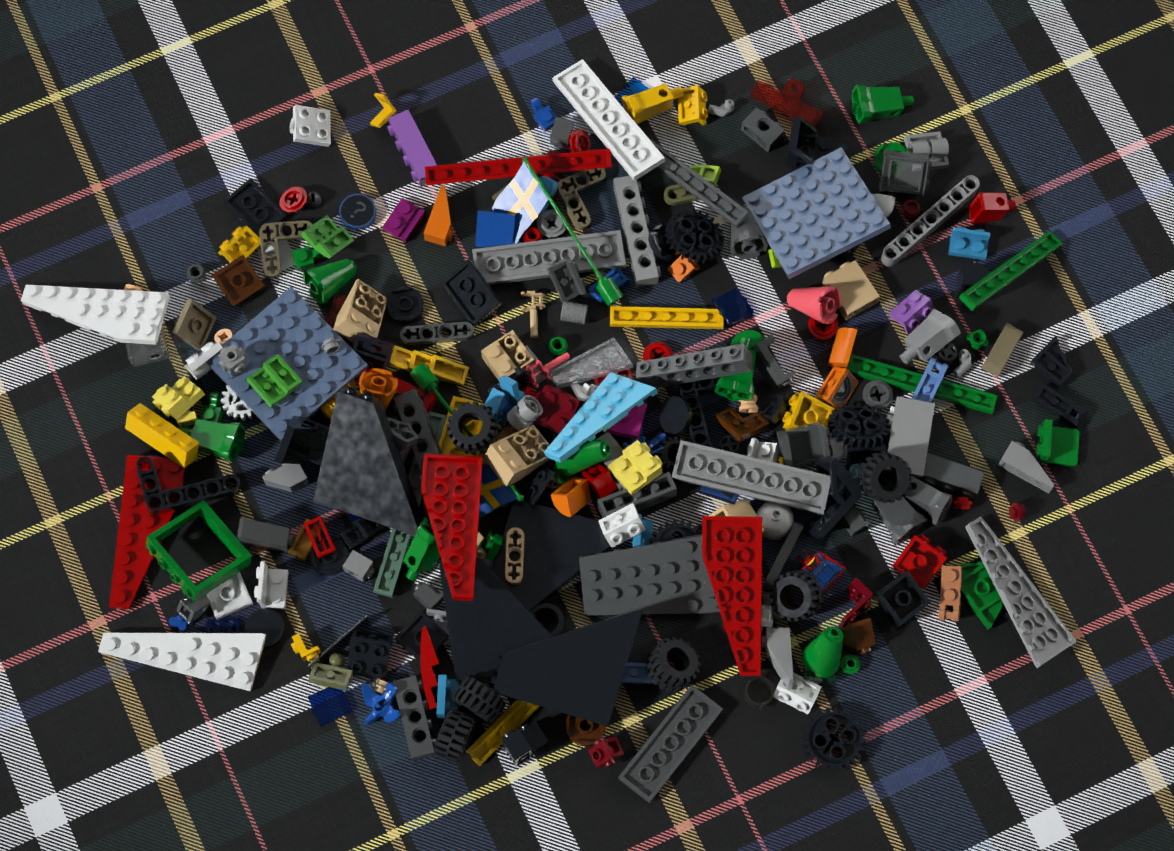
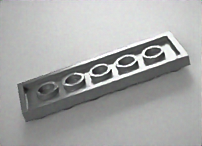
M691 684L619 775L618 779L650 803L719 716L723 708Z

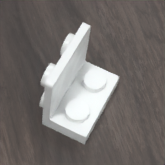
M261 561L260 567L256 569V578L259 579L258 586H255L254 597L257 598V602H259L263 609L285 610L289 571L284 569H268L265 561Z

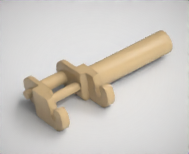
M535 291L521 292V296L532 298L531 306H527V308L521 307V310L524 312L530 311V337L536 338L538 337L536 309L542 310L546 307L543 304L545 294L542 292L535 293ZM535 298H539V304H535Z

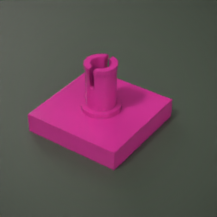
M643 403L639 407H633L628 411L627 416L604 433L608 431L613 435L638 440L647 404Z

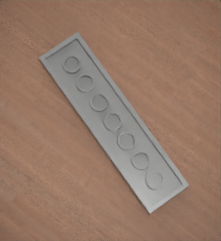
M621 230L576 236L598 271L626 267ZM572 236L472 249L474 265L489 285L550 277L547 268L565 258L577 264L579 268L578 273L594 271Z
M683 440L680 441L672 473V479L821 515L824 514L831 484L829 475Z

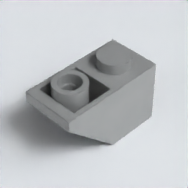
M282 464L280 468L270 469L262 476L267 486L288 492H294L309 484L300 464Z

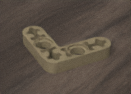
M604 168L582 170L558 182L557 195L574 227L579 230L586 229L591 218L578 192L602 182L606 176ZM595 171L601 173L599 177L593 176L591 179L589 178ZM583 177L586 184L579 185L576 182V178ZM571 181H572V185H573V186H570V187L568 188L567 192H566L565 189H564V190L561 189V187H562L563 185H564L565 187L569 186V185L571 184ZM575 200L578 203V207L575 209L571 208L568 202ZM579 216L581 219H585L584 224L578 222Z
M305 220L266 223L261 226L259 239L262 267L266 277L275 278L281 271L278 241L304 239L300 235L303 231H298L297 235H295L294 225H297L296 229H302L303 225L309 228L313 225L311 222ZM282 227H290L292 230L291 235H283L281 232ZM266 228H269V231H273V233L270 234V241L264 243L263 241H267V234H263ZM272 246L275 249V254L267 255L265 247ZM276 258V261L273 260L272 263L273 268H277V270L274 271V274H271V271L267 270V268L270 267V260Z

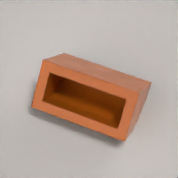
M840 328L837 330L828 367L847 368L858 329Z
M570 478L551 494L553 504L560 513L567 517H572L591 501L588 479Z

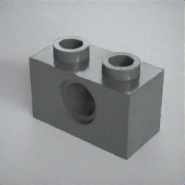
M757 107L742 122L741 131L768 153L783 138L784 129L782 125L774 122L765 111L759 110ZM760 127H766L768 130L763 131Z

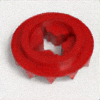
M576 129L570 134L571 139L568 140L570 147L568 149H571L572 152L591 150V139L585 130Z
M292 187L286 190L280 198L281 209L289 214L292 212L297 213L299 209H303V205L308 204L306 191L301 187Z
M810 317L808 328L815 338L822 340L831 339L838 330L837 319L830 324H825L828 327H825L824 332H822L821 327L817 326L821 322Z
M662 342L649 344L643 352L644 361L654 359V353L657 355L661 354V358L673 356L671 348Z

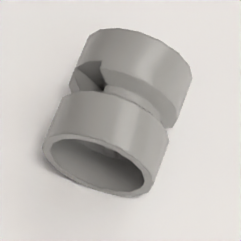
M525 395L507 413V419L515 429L520 431L529 427L543 413V408L534 397Z

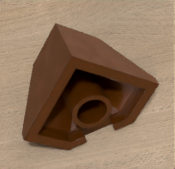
M870 618L852 623L842 630L843 649L853 654L861 653V655L872 652L876 642Z

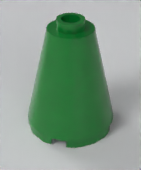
M343 259L303 272V280L305 285L309 284L311 288L309 293L313 299L319 304H324L356 275L357 267L352 260Z
M587 440L580 446V450L562 463L555 461L557 468L563 476H573L608 459L611 452L610 446L604 440H592L591 442Z
M827 627L804 648L801 660L808 672L812 671L817 677L827 678L833 676L838 671L843 645L842 631L837 627Z

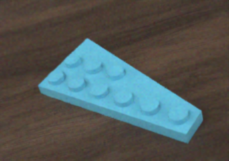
M610 372L544 451L545 456L562 463L580 450V446L587 440L591 442L601 430L605 432L627 416L628 411L633 407L641 406L644 403V399L650 395L652 397L658 393L657 389Z

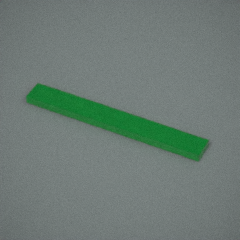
M1048 231L963 292L959 299L973 311L1060 248L1063 243L1051 231Z
M853 354L850 355L846 368L854 376L871 381L881 380L889 386L910 392H915L923 376L921 373ZM941 380L933 398L993 414L998 395Z

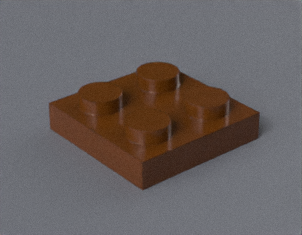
M244 255L211 275L232 307L264 287V284Z

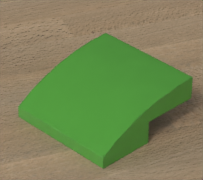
M328 215L300 234L310 246L329 259L354 241L343 226L338 228Z
M279 354L263 363L261 369L247 377V382L270 408L285 399L303 382Z

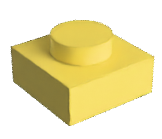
M187 410L177 419L180 428L183 425L191 426L195 424L196 419H198L195 411Z

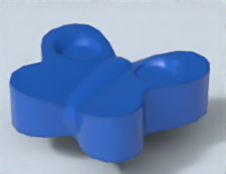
M180 614L169 619V624L173 627H179L181 632L186 631L187 625L194 623L193 621L189 624Z

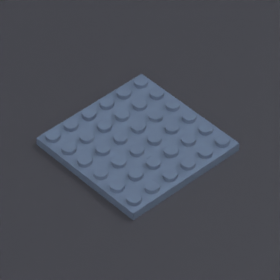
M842 147L813 161L812 164H807L742 197L743 202L752 212L788 279L891 228L889 221Z
M292 286L222 345L224 348L235 344L238 349L241 347L247 355L245 359L248 366L242 372L233 377L228 371L224 372L219 365L221 360L218 354H220L221 350L206 361L210 368L281 442L293 416H302L309 419L337 395V391L345 388L368 367V364ZM328 338L340 341V350L332 355H327L322 349L323 342ZM279 354L303 382L285 399L270 408L247 382V377L261 369L263 363Z

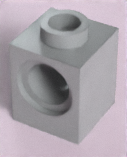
M354 550L343 565L345 572L362 582H365L367 578L370 579L375 571L373 561Z

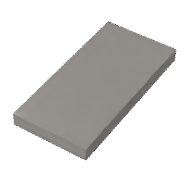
M897 396L887 453L903 458L909 464L907 467L911 468L912 472L909 475L923 478L935 403ZM890 467L884 469V471L892 472Z

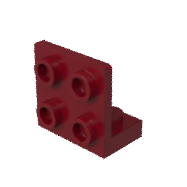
M857 577L851 582L847 593L850 600L854 603L858 602V604L843 617L839 625L841 629L845 625L848 626L854 623L858 613L863 614L872 603L873 593Z

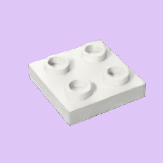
M295 105L293 107V118L290 122V133L293 134V141L329 147L331 144L330 110Z
M208 342L201 348L202 352L199 355L197 353L193 354L186 360L187 364L184 367L196 380L200 379L211 370L206 361L223 347L219 342Z

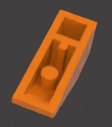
M441 184L424 231V240L446 247L447 242L452 240L454 231L451 228L446 187L444 184Z

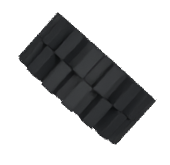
M675 436L674 439L669 437L667 441H662V444L659 446V448L664 447L663 450L657 453V456L662 461L663 465L661 466L665 472L668 470L672 474L675 462L668 459L667 453L671 449H679L680 441H684L683 438L679 440Z

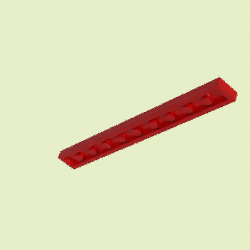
M608 148L526 156L537 175L612 167L611 153ZM524 157L425 166L426 186L515 177L523 164L522 158Z

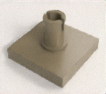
M187 299L180 316L175 321L172 333L196 350L202 351L201 348L205 345L217 317L193 299Z

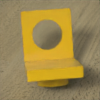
M375 93L374 96L384 109L370 124L381 128L389 122L388 118L397 110L385 95Z

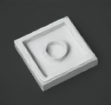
M240 572L206 594L211 601L210 605L217 620L253 605Z

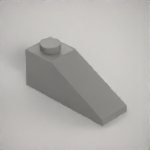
M1011 441L998 466L1050 493L1054 484L1034 456L1022 443Z
M766 628L765 636L761 638L762 648L765 647L767 658L786 687L792 689L794 678L790 628Z

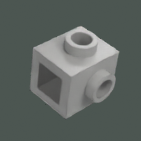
M235 344L224 347L220 354H218L221 360L219 365L224 372L228 371L232 377L242 372L248 366L245 359L247 357L246 353L241 347L238 349Z

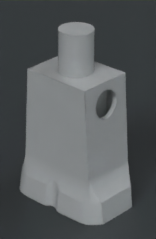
M933 309L928 317L904 339L908 349L900 355L901 360L905 364H908L915 357L924 362L961 334L956 322L940 311Z

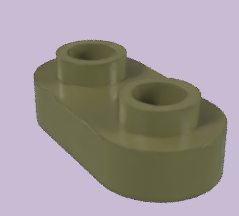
M679 184L669 186L664 191L665 202L672 206L693 202L698 199L694 195H689L688 191ZM675 195L676 198L671 199L670 196Z

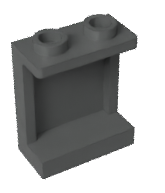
M773 335L751 347L750 350L756 351L755 365L769 387L772 389L777 386L779 389L793 381L792 376L796 372L794 370L785 375L767 346L776 341Z
M822 422L776 432L780 455L783 457V465L799 467L815 463L819 458H831L833 456L832 446L828 444L830 432L828 427H825Z

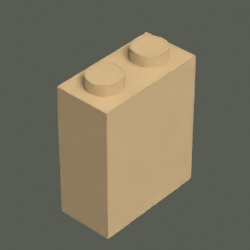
M856 260L851 263L849 261L845 262L837 271L834 272L832 270L824 275L822 286H832L840 291L841 307L838 310L846 321L878 303L879 294Z

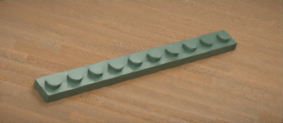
M428 411L427 414L439 444L447 416ZM423 444L420 448V451L425 452L428 448V445ZM413 461L408 478L420 509L423 499L421 492L422 482L419 477L421 471ZM392 528L374 586V593L393 598L403 560L411 539L410 534Z

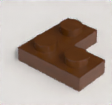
M730 407L716 414V421L739 442L768 429L770 426V422L759 412L742 418Z

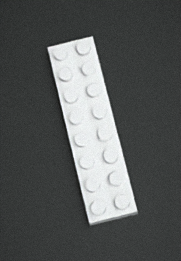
M583 59L552 78L554 84L604 145L610 149V152L634 181L665 162L664 156Z

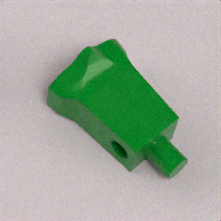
M856 85L852 90V114L855 115L859 124L870 120L898 117L904 107H912L914 104L913 96H901L899 87Z
M742 337L739 344H745L752 354V372L721 377L718 379L715 393L731 401H752L754 395L752 377L756 351L750 350L751 339Z
M196 419L194 427L183 425L180 429L199 442L198 450L223 457L227 462L234 463L243 451L246 428L241 423L223 424Z
M425 517L423 522H421L403 560L410 567L406 577L412 581H416L421 572L432 571L440 558L428 517Z

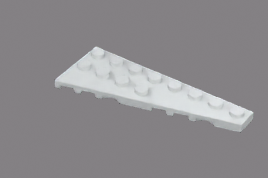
M103 633L98 652L251 691L266 634Z

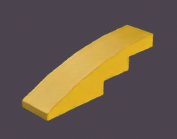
M396 345L393 347L388 365L409 372L419 364L425 363L438 380L458 385H464L469 370L467 366L440 356H430L416 350L412 352Z

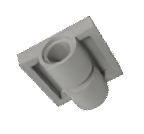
M940 131L912 134L904 137L907 153L928 155L929 161H932V169L948 167L947 155L949 145L947 139L942 138ZM910 163L912 172L921 171L922 164Z

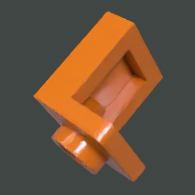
M680 256L667 269L678 283H682L694 270H699L700 266L695 263L694 259L689 263L687 257L682 260Z

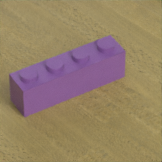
M406 110L388 118L389 126L387 128L390 135L395 136L397 140L395 144L398 151L404 153L403 160L407 167H411L412 172L410 173L414 182L418 181L420 187L426 185L425 166H435L437 164L409 110Z

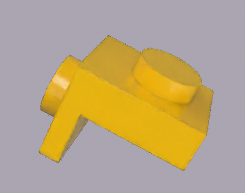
M299 633L292 636L294 643H291L295 654L300 653L303 661L307 660L310 662L319 657L318 654L321 651L318 646L307 650Z

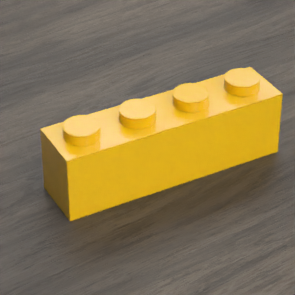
M139 403L127 412L125 429L183 468H186L197 459L199 442L143 404Z

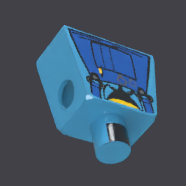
M493 388L484 405L492 412L498 424L497 430L500 431L509 422L507 413L517 404L506 394Z

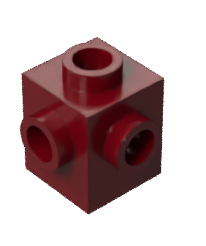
M616 736L607 739L601 738L593 743L594 746L588 750L596 768L602 766L609 768L616 764V759L624 755Z

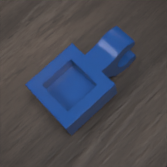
M536 97L530 101L531 108L536 112L533 118L545 132L554 125L557 116L549 106L543 108L541 102Z

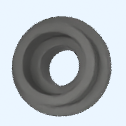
M198 264L190 266L187 270V277L193 283L203 281L206 276L204 267ZM195 272H199V273H200L199 276H197V277H195V276H193V275H194Z

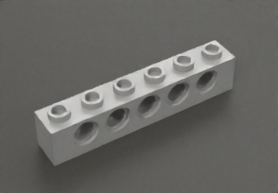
M631 176L614 178L613 188L636 288L658 284L661 270L659 265L656 266L655 260L657 255L652 251L648 241L650 231L648 232L647 226L650 224L648 214L644 215L643 209L646 206L644 197L641 198L639 193L642 191L640 180L634 181ZM626 195H633L634 198L628 199V198H626L625 196H626ZM635 211L638 215L632 216L629 213ZM639 228L642 232L636 233L633 230ZM643 245L646 249L639 250L637 246ZM647 262L650 266L643 267L641 263Z

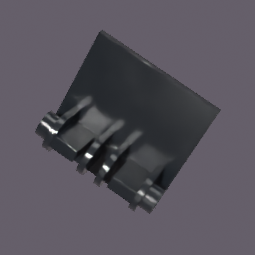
M541 465L519 480L515 487L520 495H524V499L534 506L545 488H556L558 480L553 477L555 475L553 471Z

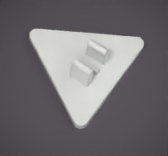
M573 381L569 383L576 397L581 401H587L597 389L594 384L589 386L585 383L581 386Z

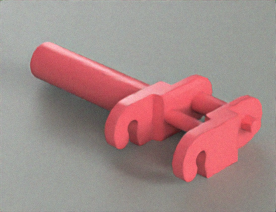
M566 352L542 366V362L539 360H535V364L532 366L527 365L526 372L529 373L527 377L533 387L536 389L539 387L535 383L537 381L535 377L540 373H543L548 381L552 380L551 376H548L549 371L569 360L570 355ZM538 367L539 371L534 374L533 369Z

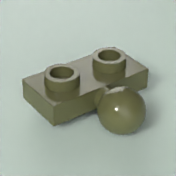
M332 654L329 658L330 665L314 663L309 675V683L347 691L353 677V670L341 668L345 663V658L342 654Z

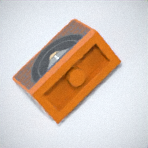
M833 366L815 398L829 403L835 410L836 407L842 408L857 386L858 380L848 369Z

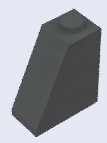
M240 518L237 537L244 547L288 552L289 546H292L294 535L291 534L289 528Z

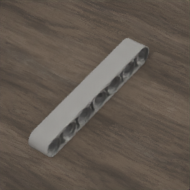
M973 175L965 177L891 241L883 250L881 256L883 265L887 267L896 265L973 198L980 185L979 179ZM966 185H972L974 188L970 189ZM953 196H958L961 200H955ZM940 208H946L947 212L941 211ZM926 219H932L934 223H929ZM914 230H917V231H919L921 234H920V235H916L913 231H914ZM900 242H905L908 246H902ZM886 254H893L894 258H889Z

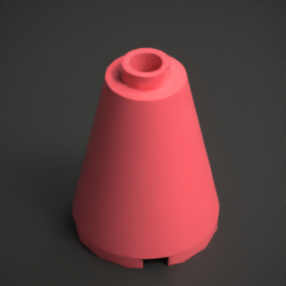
M832 286L794 288L787 295L790 307L823 324L832 323L838 316V314H835L837 308L841 307L840 291Z

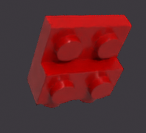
M916 534L892 567L900 573L908 571L918 586L925 589L948 557L945 556L946 551L937 545L934 548L930 545L929 542L931 540L925 535L921 534L918 536Z

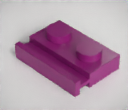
M401 198L382 229L406 243L425 215V210Z

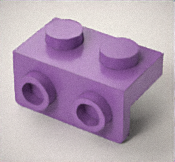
M915 290L896 306L889 315L891 319L904 327L907 334H910L928 317L934 306L929 297Z

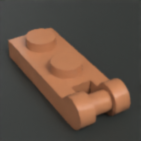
M942 566L939 621L952 619V621L959 622L962 567ZM947 605L953 606V611H946Z

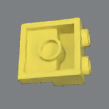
M184 376L172 388L167 384L159 388L152 396L154 399L152 403L167 417L171 415L177 420L201 399L205 393Z
M637 440L622 451L623 455L608 465V470L631 495H634L662 474L661 465L663 463L657 455L653 457L649 453L650 448L645 442L641 444Z

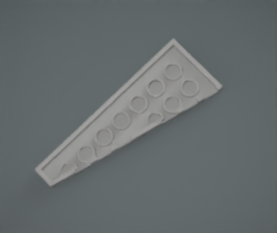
M979 517L970 522L965 528L1036 668H1039L1077 641L984 519Z

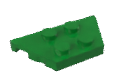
M983 562L957 565L962 567L961 594L986 629L989 630L1004 603Z

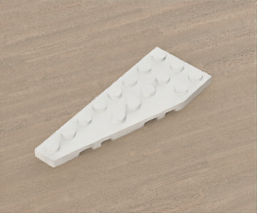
M26 285L21 301L26 306L41 312L46 311L54 317H61L74 325L87 330H94L102 336L112 337L120 343L157 345L170 295L168 292Z

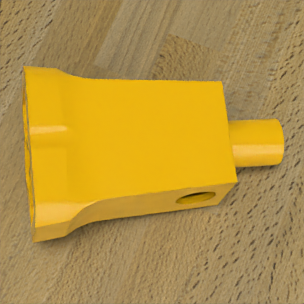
M664 83L637 94L624 95L621 98L624 110L638 125L642 121L672 109L673 100L683 97V91L680 86L669 90L667 84Z

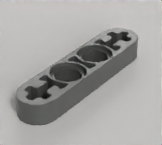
M469 322L407 326L400 332L401 341L405 345L468 341L474 336V328ZM454 328H457V334H458V336H455V329H454ZM463 328H467V335H464V333L461 332L463 331ZM450 329L452 334L449 337H444L441 335L442 330ZM426 330L433 332V336L429 339L422 336ZM416 331H419V337H420V339H417V332H416ZM407 332H410L411 335H416L411 336V339L409 340L407 339V337H405L407 335Z
M797 522L794 523L762 588L771 592V586L775 585L774 581L778 579L803 530V525Z

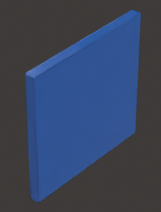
M478 210L475 246L494 247L513 244L515 214Z

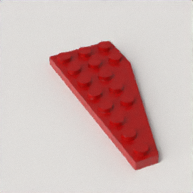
M424 454L421 492L453 600L473 601L483 457Z
M127 455L109 603L110 608L130 610L144 576H146L148 568L155 557L149 554V550L146 547V538L172 521L175 512L173 510L153 515L147 511L136 474V463L141 457L151 458L155 465L161 491L182 487L185 475V468L169 458ZM141 464L139 466L142 471L150 469L148 464ZM147 482L144 485L149 490L155 488V484L152 482ZM175 495L169 497L171 503L180 501ZM156 500L149 503L153 508H158L161 505Z
M702 516V557L740 676H761L762 517Z

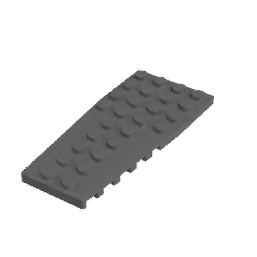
M693 535L671 539V541L666 542L660 541L650 545L633 546V548L616 549L611 552L595 553V555L579 557L585 615H620L636 609L642 610V614L720 612L702 557V535Z

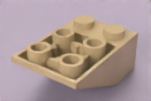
M357 279L337 315L333 330L352 343L355 342L357 332L377 338L387 298Z
M531 425L492 443L483 458L507 487L521 480L548 461L550 458L545 456L544 451L550 444L537 428Z

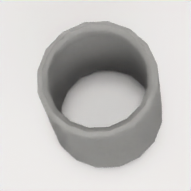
M564 301L561 321L584 325L588 305Z

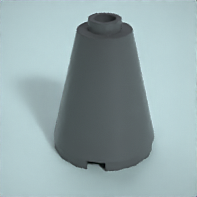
M742 206L750 215L738 228L731 224L730 250L732 256L735 257L737 255L739 259L744 260L760 256L759 252L762 250L765 252L768 244L750 209Z

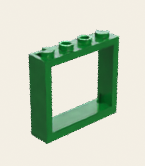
M204 500L146 538V547L149 550V554L154 555L158 559L160 567L169 572L171 580L175 584L178 583L182 588L183 594L190 597L193 602H196L251 565L252 555ZM200 516L236 560L196 586L161 546L159 541Z

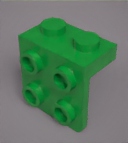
M1045 419L1042 425L1038 426L1037 436L1040 437L1036 448L1038 463L1076 466L1079 431L1077 429L1053 427V420Z

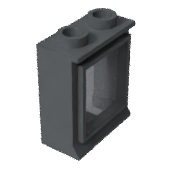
M884 150L879 191L924 196L925 190L929 188L927 173H931L932 161H929V156Z

